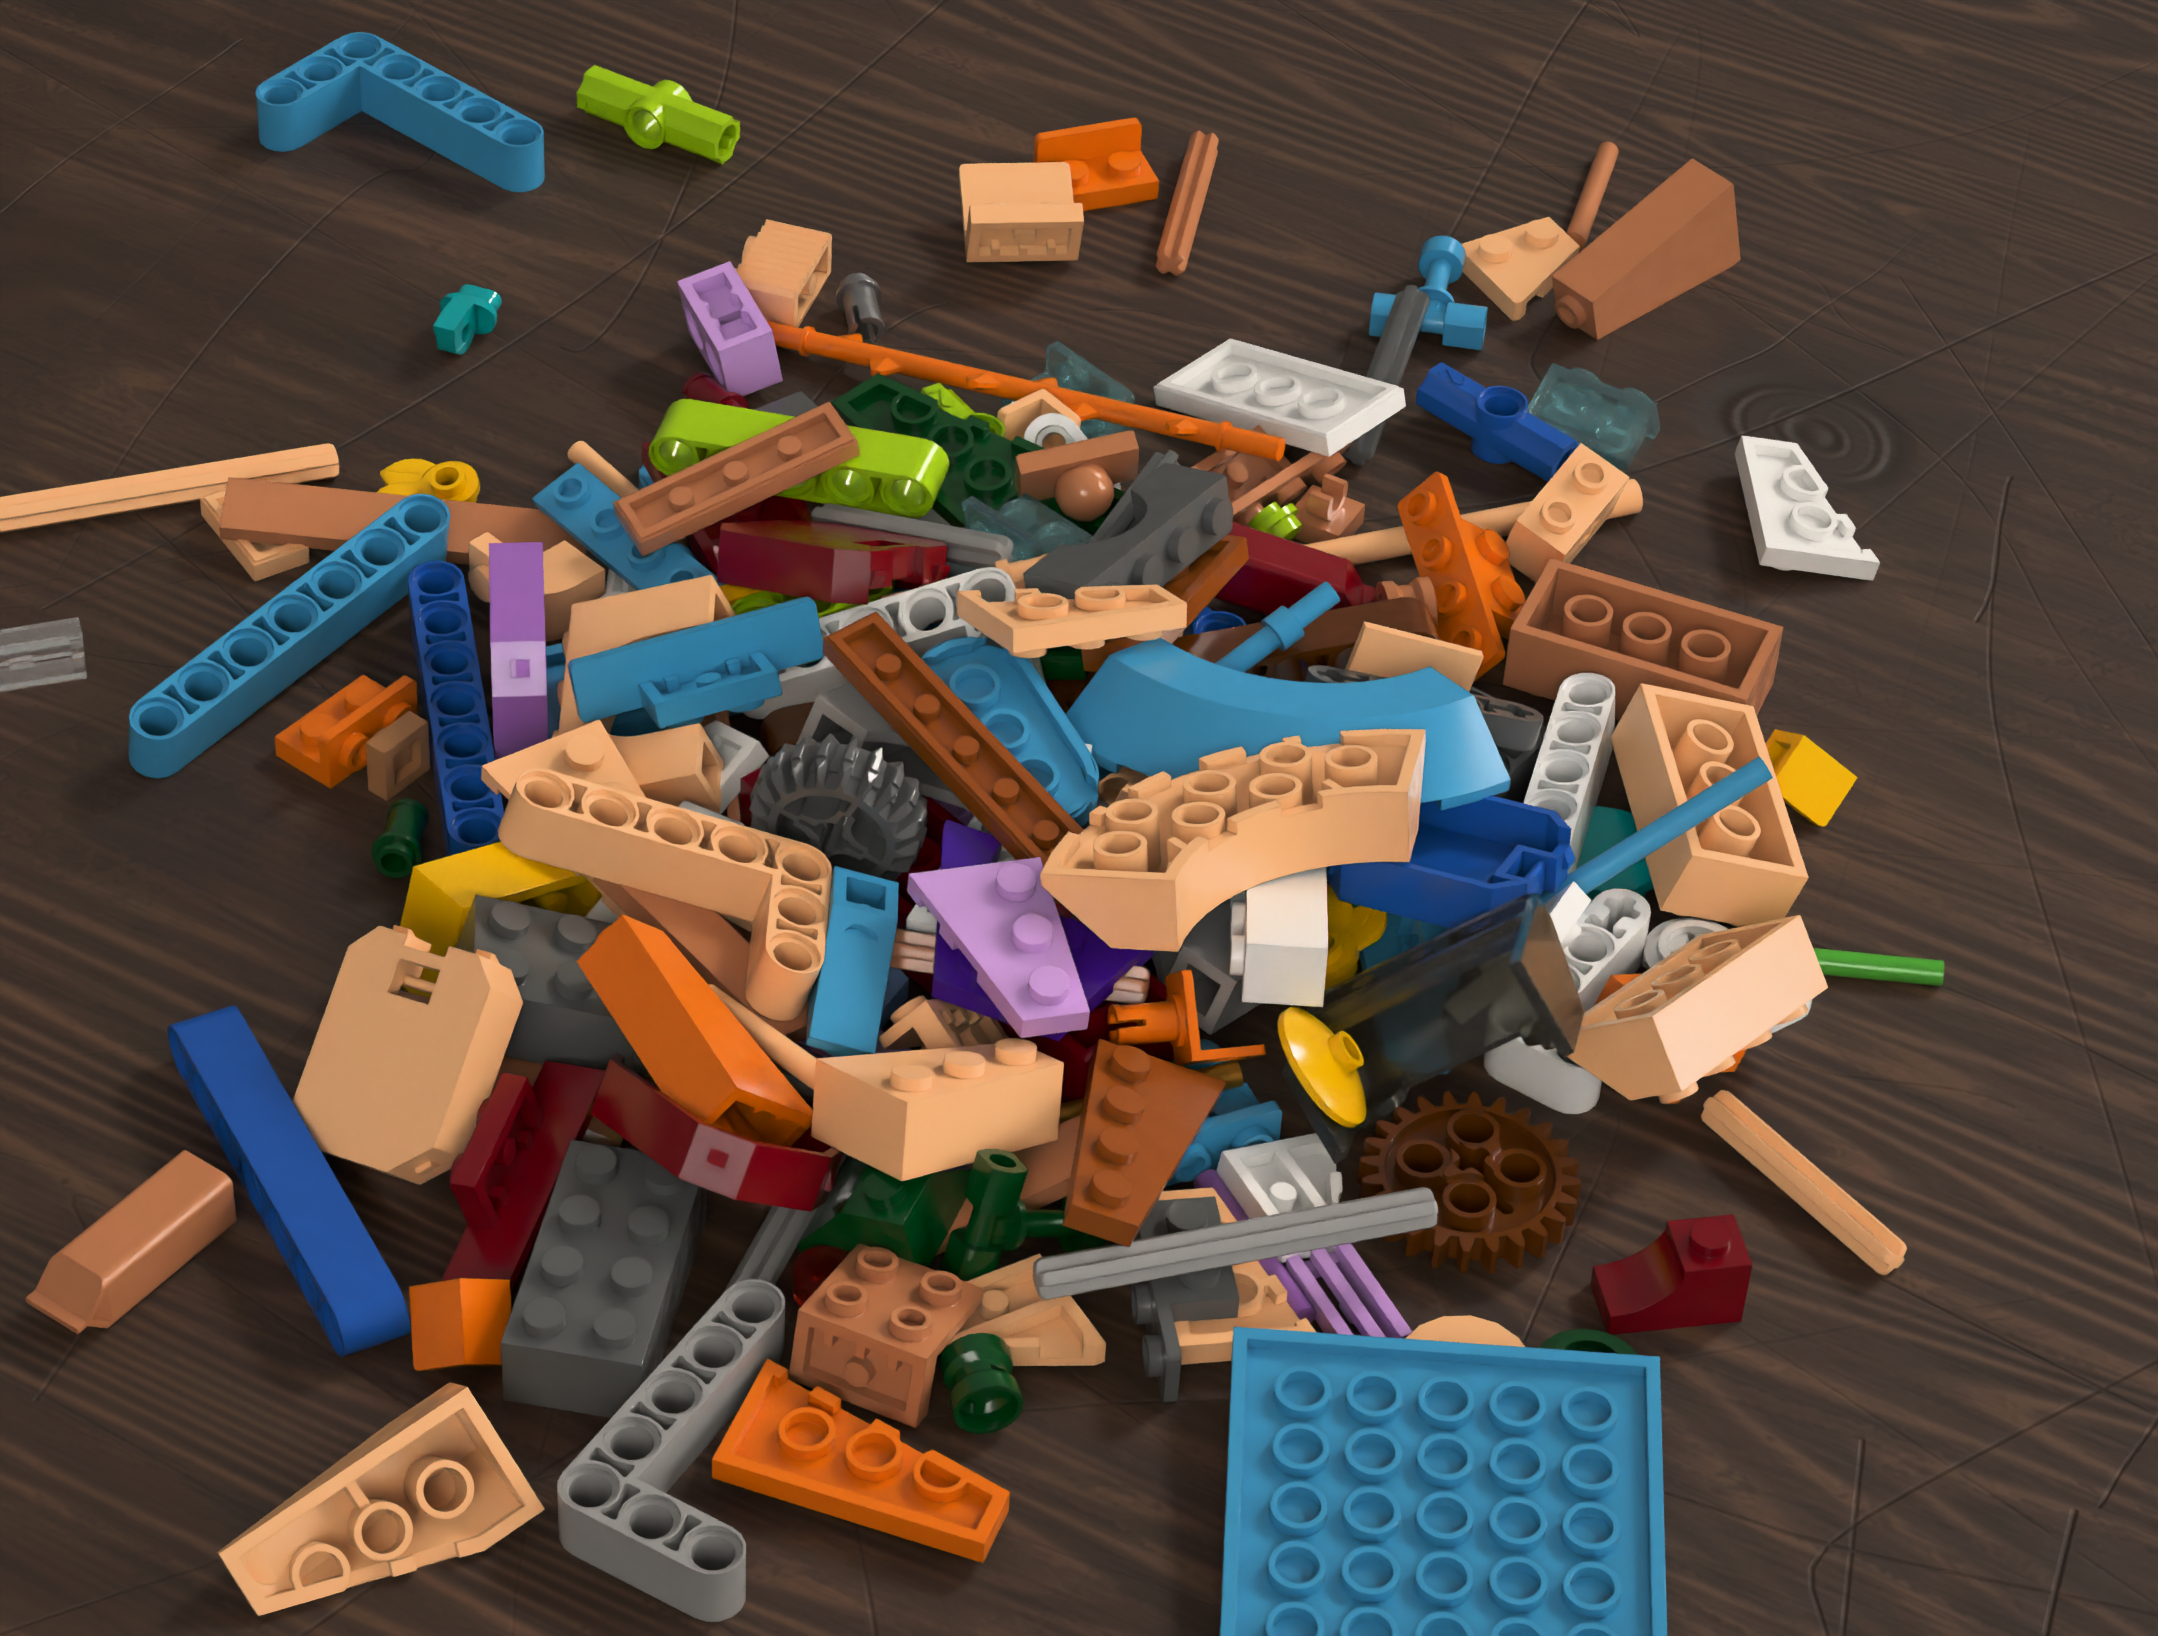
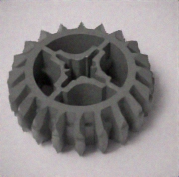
M830 733L819 744L813 738L805 735L796 746L784 743L780 752L776 753L775 757H769L767 764H764L761 768L750 796V801L752 802L749 809L752 812L750 828L816 847L831 862L832 871L834 866L895 882L902 872L909 871L911 865L917 859L920 848L923 846L928 831L926 827L928 821L926 818L928 800L922 797L918 791V779L904 777V762L888 763L883 760L882 747L869 752L859 747L857 737L849 745L839 744Z

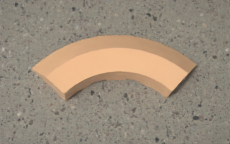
M1370 729L1340 731V743L1313 747L1302 745L1298 735L1282 738V742L1271 744L1263 748L1259 754L1246 757V751L1242 746L1199 758V770L1172 780L1169 774L1162 771L1129 787L1128 799L1116 801L1109 805L1108 808L1100 805L1089 812L1090 825L1079 835L1068 831L1051 852L1040 873L1041 886L1110 948L1179 952L1186 936L1207 913L1233 896L1264 882L1306 870L1334 865L1367 862H1410L1419 826L1426 743L1425 730Z

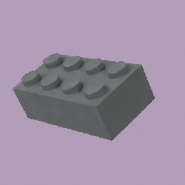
M475 895L455 948L476 953L477 949L496 955L500 965L512 971L523 1000V1005L504 1056L544 1064L546 1060L606 1070L609 1060L619 1053L625 1057L623 1064L635 1072L632 1065L634 1049L576 962L596 942L598 935L613 923Z
M577 1140L570 1141L501 1341L503 1400L608 1418L613 1417L663 1360L707 1219V1189L678 1179L640 1150Z

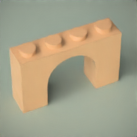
M712 575L571 605L569 631L565 632L562 638L563 652L566 659L564 680L559 681L557 687L558 701L561 708L559 729L553 732L552 738L592 723H585L578 716L568 671L569 661L735 616L734 610ZM616 715L600 719L646 798L677 807L686 800L713 812H720L722 794L720 782L724 761L700 723L638 736L623 737L610 734Z

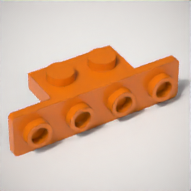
M1434 472L1401 499L1397 508L1419 577L1428 576L1434 588L1438 610L1437 633L1440 640L1480 650L1483 653L1484 658L1475 677V682L1504 659L1505 649L1501 637L1509 640L1510 628L1525 603V596L1520 586L1515 582L1508 561L1510 551L1505 541L1495 531L1491 529L1484 530L1462 519L1448 477L1440 472Z

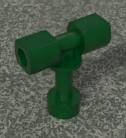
M983 1149L977 1151L963 1194L973 1205L967 1228H959L951 1232L939 1271L952 1273L965 1282L990 1273L997 1269L1002 1250H1017L1022 1245L1025 1237L1058 1238L1063 1249L1068 1252L1101 1247L1105 1245L1107 1240L1062 1226L1067 1198L1062 1202L1059 1210L1026 1209L1020 1195L1028 1169L1011 1152L999 1149Z

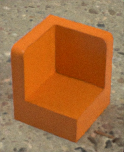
M458 1278L409 1286L413 1366L416 1371H433L460 1366H502L501 1341L512 1312L510 1280Z

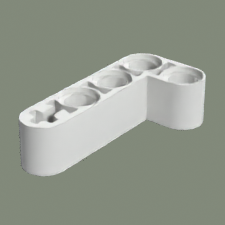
M1617 888L1603 891L1597 895L1576 921L1582 928L1580 934L1566 948L1556 954L1560 959L1558 965L1535 986L1530 987L1524 980L1494 1004L1490 1011L1484 1053V1067L1490 1076L1547 1107L1565 1114L1584 1113L1596 1106L1600 1097L1602 1081L1555 1049L1550 1036L1592 1008L1611 975L1634 974L1643 962V948L1646 944L1651 916L1650 905L1643 896L1628 889Z

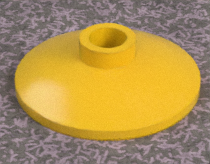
M1289 1007L1281 1012L1277 1021L1279 1039L1285 1056L1305 1091L1317 1106L1336 1123L1347 1128H1353L1362 1123L1366 1118L1367 1107L1363 1084L1357 1069L1363 1066L1364 1059L1356 1042L1344 1031L1334 1034L1323 1022L1304 1009Z

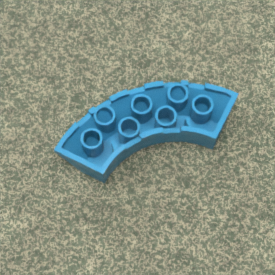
M1160 637L1110 654L1065 714L1083 742L1092 745V756L1096 764L1114 774H1117L1122 766H1125L1147 776H1153L1164 771L1171 776L1172 780L1199 770V758L1242 746L1246 751V757L1259 754L1263 748L1271 744L1282 742V738L1298 735L1302 745L1313 747L1340 743V731L1423 729L1426 734L1421 803L1437 801V805L1440 811L1483 800V798L1506 792L1510 788V776L1474 695L1430 666L1404 675L1363 682L1312 683L1288 681L1244 673L1196 657Z

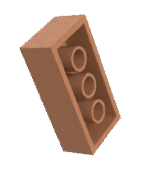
M1550 558L1510 628L1503 685L1555 701L1559 687L1565 679L1579 673H1596L1607 677L1615 685L1616 720L1622 718L1641 683L1753 706L1757 716L1774 682L1783 627Z

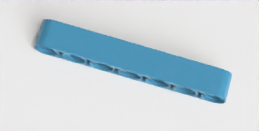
M415 494L402 499L140 698L131 707L129 714L128 758L134 770L145 777L156 779L166 778L179 772L409 593V573L414 567L429 561H446L450 526V512L447 505L439 498L427 494Z

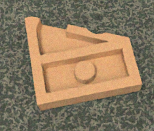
M1546 217L1463 243L1462 246L1465 249L1466 257L1462 272L1514 322L1520 320L1525 315L1526 305L1529 300L1535 295L1543 298L1553 288L1552 275L1579 253L1580 246L1550 217Z
M1040 1253L966 1281L984 1290L982 1304L946 1345L947 1347L956 1339L968 1334H994L1003 1339L1007 1344L1013 1366H1095L1105 1362L1106 1342L1072 1296L1044 1300L1039 1297L1033 1281V1265L1037 1259L1042 1258Z

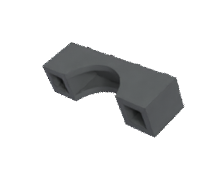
M1164 463L1131 489L1135 527L1121 535L1099 542L1057 546L1023 573L1025 588H1038L1041 593L1056 594L1066 599H1075V591L1080 587L1155 584L1163 587L1233 530V507L1229 501L1226 475Z

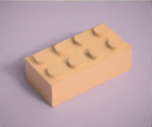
M1641 683L1610 737L1637 831L1758 756L1762 758L1773 776V779L1645 857L1660 911L1671 912L1683 917L1692 916L1728 923L1736 927L1785 918L1809 877L1754 707Z

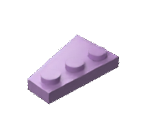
M1040 857L909 874L908 894L919 908L926 905L940 923L939 934L952 950L957 948L961 950L978 972L977 983L1020 1038L1085 1030L1088 1028L1090 1010L1053 896L1041 886L1040 873L1043 869V864Z

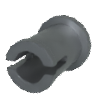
M853 273L843 278L836 291V302L839 308L845 312L848 334L859 333L862 335L864 343L873 344L874 341L870 331L871 325H873L874 334L878 340L885 333V324L881 318L878 302L881 299V290L876 281L863 273Z

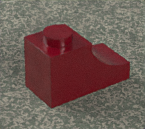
M1734 1214L1671 1220L1666 1222L1665 1231L1661 1236L1643 1250L1618 1261L1594 1265L1590 1286L1606 1333L1611 1335L1741 1322L1752 1262Z

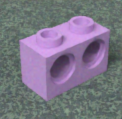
M730 261L677 281L688 332L720 386L729 392H736L746 396L783 381L773 331Z

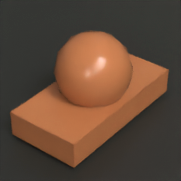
M1134 430L1018 454L1015 466V487L1020 504L1055 497L1056 503L1063 514L1077 522L1093 521L1102 517L1113 501V484L1134 480L1138 476L1139 446Z

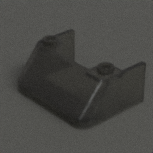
M1530 893L1498 906L1324 991L1323 1007L1307 1006L1305 1011L1323 1022L1334 1034L1340 1031L1349 1034L1362 1053L1364 1064L1357 1069L1363 1084L1367 1107L1366 1118L1356 1127L1347 1128L1327 1116L1305 1091L1287 1059L1281 1075L1334 1164L1347 1159L1356 1131L1365 1127L1367 1132H1375L1378 1120L1392 1123L1394 1108L1400 1106L1405 1101L1410 1088L1507 1042L1521 1037L1526 1046L1541 1044L1544 1050L1556 1048L1562 1058L1574 1053L1584 1016V1008L1552 917L1537 893Z

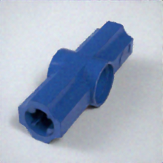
M1442 362L1428 370L1426 378L1417 389L1416 404L1472 437L1470 448L1473 454L1488 463L1503 464L1514 462L1549 482L1580 445L1575 439L1528 413V400L1519 390L1507 386H1490L1485 388Z

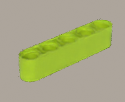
M680 399L673 402L667 409L649 446L648 454L656 469L670 476L795 417L693 399ZM846 425L858 441L859 456L775 495L822 504L831 503L906 518H920L927 515L932 509L950 463L942 447L933 441Z

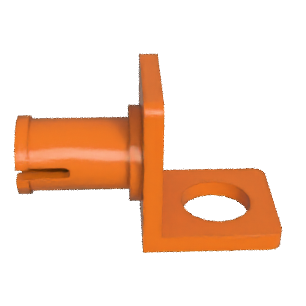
M1181 970L1166 975V1001L1129 1005L1111 1004L1108 1009V1025L1131 1022L1136 1024V1027L1118 1028L1115 1031H1109L1112 1043L1118 1045H1139L1170 1042L1173 1047L1174 1062L1180 1066L1246 1060L1266 1055L1265 1044L1201 1050L1191 970Z

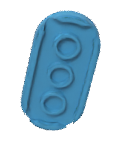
M971 636L947 640L928 650L921 659L1082 827L1089 820V812L1094 810L1097 805L1098 766L1028 658L1012 656L1004 647L1001 649L996 646L987 645V638Z

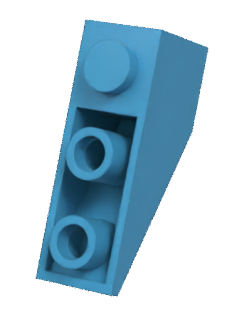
M834 866L831 879L824 962L808 996L806 1045L822 1049L826 1053L837 1057L875 1054L898 922V882Z

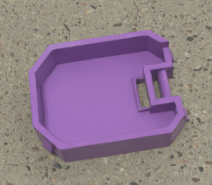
M543 542L489 543L490 648L495 760L548 740Z

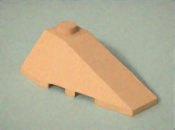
M449 1382L388 1423L219 1550L217 1555L255 1614L260 1616L344 1592L347 1588L388 1576L396 1577L416 1571L419 1567L485 1551L541 1513L545 1508L469 1388Z

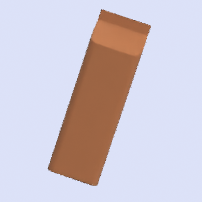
M183 1150L53 1255L36 1289L25 1298L26 1303L76 1334H79L87 1326L109 1328L237 1221L233 1183L230 1177L192 1153Z

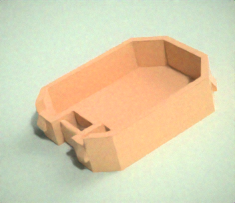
M394 925L393 929L378 926L348 946L292 1102L321 1152L421 1185L450 1170L455 1158L460 1153H464L476 1128L479 1108L482 1102L491 1095L523 1005V1000L511 969L500 965L495 954L477 949L476 953L449 946L445 957L429 953L432 944L416 938L413 931L397 925ZM423 967L439 972L436 983L420 979ZM401 985L431 994L429 1003L425 1004L398 996Z

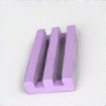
M1351 1243L1335 1246L1334 1252L1329 1254L1325 1248L1312 1250L1310 1260L1305 1262L1299 1255L1286 1258L1285 1268L1316 1310L1314 1319L1324 1333L1353 1335L1317 1282L1316 1278L1319 1277L1323 1278L1338 1300L1339 1309L1348 1322L1354 1324L1362 1336L1405 1339L1412 1333L1408 1324Z

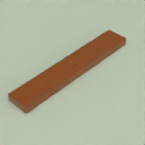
M877 612L823 638V654L1016 860L1040 857L1044 867L1051 852L1068 831L1078 835L1083 831L1079 824ZM1054 898V901L1058 905L1061 904L1056 898Z

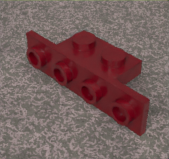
M545 1060L533 1088L526 1076L508 1073L501 1074L491 1097L485 1099L479 1108L476 1128L464 1153H460L455 1158L451 1167L450 1188L463 1212L467 1226L441 1281L458 1278L510 1280V1292L512 1291L540 1231L570 1141H582L593 1115L590 1112L606 1070Z

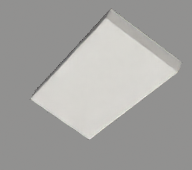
M1231 338L1153 387L1156 405L1220 424L1222 421H1229L1233 427L1251 430L1260 425L1268 435L1284 438L1285 443L1328 457L1406 407L1404 389L1399 386Z

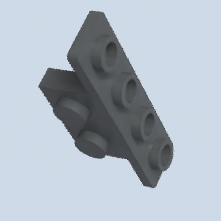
M1215 1196L1158 1200L1134 1240L1222 1224ZM1232 1266L1131 1284V1311L1134 1324H1145L1148 1334L1143 1335L1142 1338L1144 1372L1146 1377H1157L1162 1402H1173L1178 1399L1182 1358L1174 1322L1238 1317L1240 1298Z

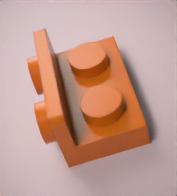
M1133 117L1042 132L1035 136L1033 163H1068L1071 171L1074 203H1082L1083 212L1158 199L1159 180L1141 152L1142 125L1137 118Z
M361 675L275 736L276 756L328 788H333L349 775L367 765L366 742L380 729L388 727L408 711L418 715L417 682L404 675L385 688L367 676Z

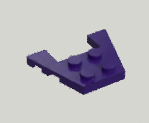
M947 819L943 826L940 870L997 863L1001 856L1002 844L991 834ZM1059 915L1090 1013L1113 993L1114 983L1133 966L1139 967L1144 965L1154 956V950L1110 948L1085 924ZM937 921L931 997L1009 1024L977 983L978 972L959 948L952 950L939 934L940 923ZM1068 1032L1041 1036L1059 1042Z

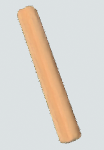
M1720 1090L1713 1097L1709 1096L1703 1104L1702 1121L1876 1273L1887 1275L1894 1268H1899L1902 1265L1907 1250L1906 1244L1729 1091Z

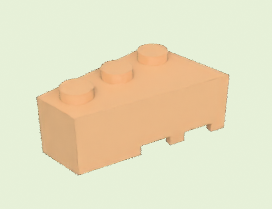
M1018 1038L1001 1039L995 1044L817 1058L811 1137L900 1181L973 1163L979 1150L999 1149L1014 1152L1058 1140L1064 1063L1037 1051L1035 1043Z

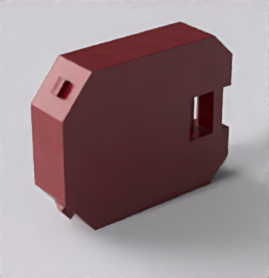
M770 520L723 523L720 529L719 544H714L713 546L718 562V583L802 598L810 597L814 600L830 603L868 605L869 589L891 587L892 580H895V587L911 590L944 580L950 572V565H946L947 545L944 541L831 522Z
M619 1053L609 1060L590 1114L678 1179L735 1200L812 1212L823 1205L827 1200L829 1192L834 1190L836 1186V1173L844 1153L811 1137V1127L791 1147L753 1141L704 1123L661 1092L653 1081L643 1074L635 1073L623 1064L625 1057Z

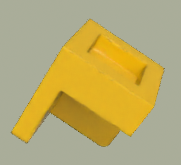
M1775 729L1766 742V747L1784 802L1812 824L1820 827L1826 826L1858 777L1805 735Z

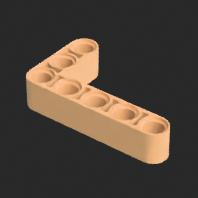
M536 768L519 774L498 828L499 839L507 849L527 859L752 921L745 988L747 1001L760 1015L772 1020H793L801 1014L825 956L832 867L831 862L824 853L816 847L800 841L554 771Z

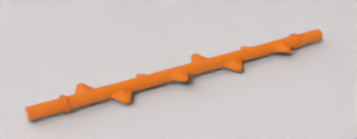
M767 321L773 331L776 346L798 351L801 356L805 357L813 354L869 367L872 376L877 373L883 376L896 373L1013 401L1022 399L1044 388L1080 417L1081 422L1096 419L1214 446L1218 452L1224 453L1226 450H1231L1275 461H1280L1285 451L1286 443L1284 438L1233 427L1229 421H1222L1220 424L1058 387L1057 379L1053 377L1031 381L863 342L862 335L859 333L833 336L816 332L815 328L811 326L798 328Z

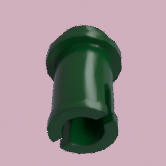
M403 798L394 801L388 810L383 834H380L373 841L371 849L372 859L375 862L376 868L387 877H406L412 872L413 866L421 864L423 851L420 842L429 820V813L425 806L416 800Z

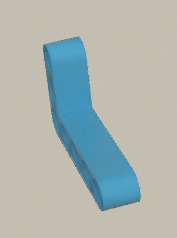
M355 32L341 36L265 80L257 87L255 92L258 138L260 144L273 151L285 152L298 149L362 111L505 190L511 192L531 191L542 185L545 179L544 131L540 124L371 33Z

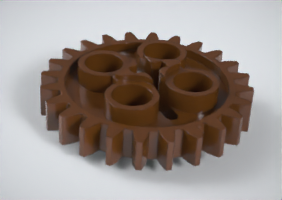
M1448 1091L1443 1093L1442 1106L1434 1107L1430 1101L1420 1096L1417 1097L1415 1114L1403 1107L1397 1106L1394 1108L1392 1123L1378 1120L1376 1122L1375 1136L1365 1138L1363 1157H1360L1357 1184L1361 1185L1359 1199L1420 1187L1431 1189L1438 1206L1437 1224L1430 1229L1384 1237V1241L1390 1243L1406 1238L1405 1256L1409 1258L1419 1254L1424 1249L1432 1252L1431 1267L1438 1268L1449 1257L1456 1259L1459 1272L1466 1274L1471 1260H1480L1485 1270L1489 1274L1495 1273L1496 1262L1499 1258L1504 1257L1516 1269L1522 1268L1524 1250L1541 1259L1545 1257L1547 1241L1557 1244L1563 1241L1565 1226L1573 1225L1576 1206L1578 1205L1581 1179L1576 1178L1579 1164L1578 1159L1567 1157L1569 1146L1567 1139L1550 1140L1553 1126L1550 1121L1531 1126L1529 1124L1531 1109L1524 1107L1513 1115L1505 1112L1506 1099L1503 1097H1499L1491 1107L1481 1105L1478 1092H1472L1468 1097L1467 1104H1458L1453 1095Z

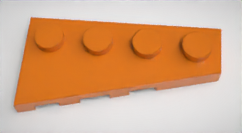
M768 1358L712 1458L713 1479L984 1563L1009 1512L1010 1492L935 1450H930L924 1454L900 1441L899 1430L877 1418L871 1424H868L841 1409V1398L819 1386H816L812 1391L801 1387L788 1379V1369Z

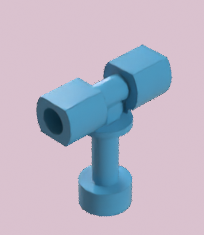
M1431 237L1424 242L1418 262L1419 272L1426 279L1425 286L1418 288V290L1427 293L1430 299L1419 332L1442 334V345L1482 350L1488 307L1455 303L1453 297L1447 291L1448 284L1457 281L1462 274L1466 257L1465 249L1459 241L1452 237ZM1375 292L1370 313V336L1381 337L1396 295Z

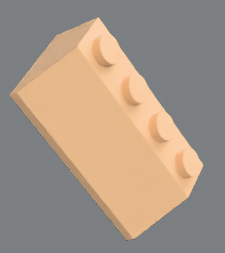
M1800 915L1699 935L1553 1033L1550 1037L1555 1049L1628 1100L1658 1096L1660 1103L1666 1104L1681 1100L1695 1093L1699 1089L1696 1081L1701 1077L1717 1074L1733 1066L1736 1063L1733 1055L1738 1051L1756 1047L1771 1039L1770 1028L1793 1021L1808 1012L1806 1003L1827 989L1828 985Z

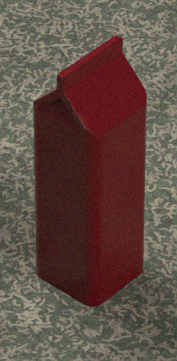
M1232 522L1233 530L1227 535L1246 537L1249 559L1214 598L1270 615L1280 606L1290 608L1326 581L1334 588L1340 598V602L1329 610L1374 602L1375 588L1362 582L1350 560Z

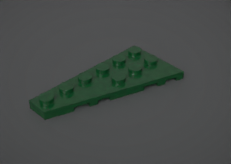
M879 373L831 401L834 409L848 426L924 438L942 447L948 456L950 464L932 509L951 526L1007 536L1014 544L1012 550L1013 562L1050 553L1059 545L1087 544L1125 493L1114 487L1113 501L1102 517L1093 521L1077 522L1063 514L1056 503L1055 497L1020 504L1015 487L1016 456L1045 449L1019 436L1010 441L990 432L988 422L972 415L966 420L938 408V400Z

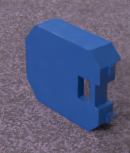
M1489 796L1474 803L1440 811L1437 801L1420 803L1418 833L1410 862H1367L1326 867L1327 881L1340 901L1485 938L1523 933L1537 916L1538 897L1543 891L1555 893L1566 880L1568 870L1575 862V856L1570 846L1571 828L1556 811L1496 796Z

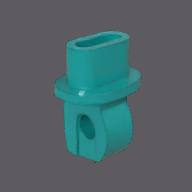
M470 284L463 285L456 293L446 294L440 301L441 313L433 324L437 349L462 355L470 347L475 334L490 333L496 326L497 310L502 304L499 294L495 291Z

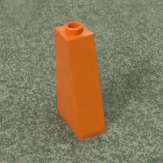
M622 914L612 925L605 928L598 935L596 942L576 961L660 1091L704 1123L753 1141L791 1147L812 1126L813 1110L664 931Z

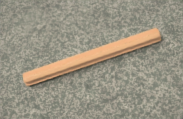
M325 443L1 496L0 533L199 501L200 498L226 490L228 477L290 484L332 479L339 475V459L334 445Z

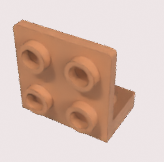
M858 1244L799 1308L788 1379L812 1389L819 1386L843 1401L916 1428L928 1414L937 1356L982 1304L984 1290L981 1287L960 1280L952 1273L936 1271L899 1258L888 1249Z

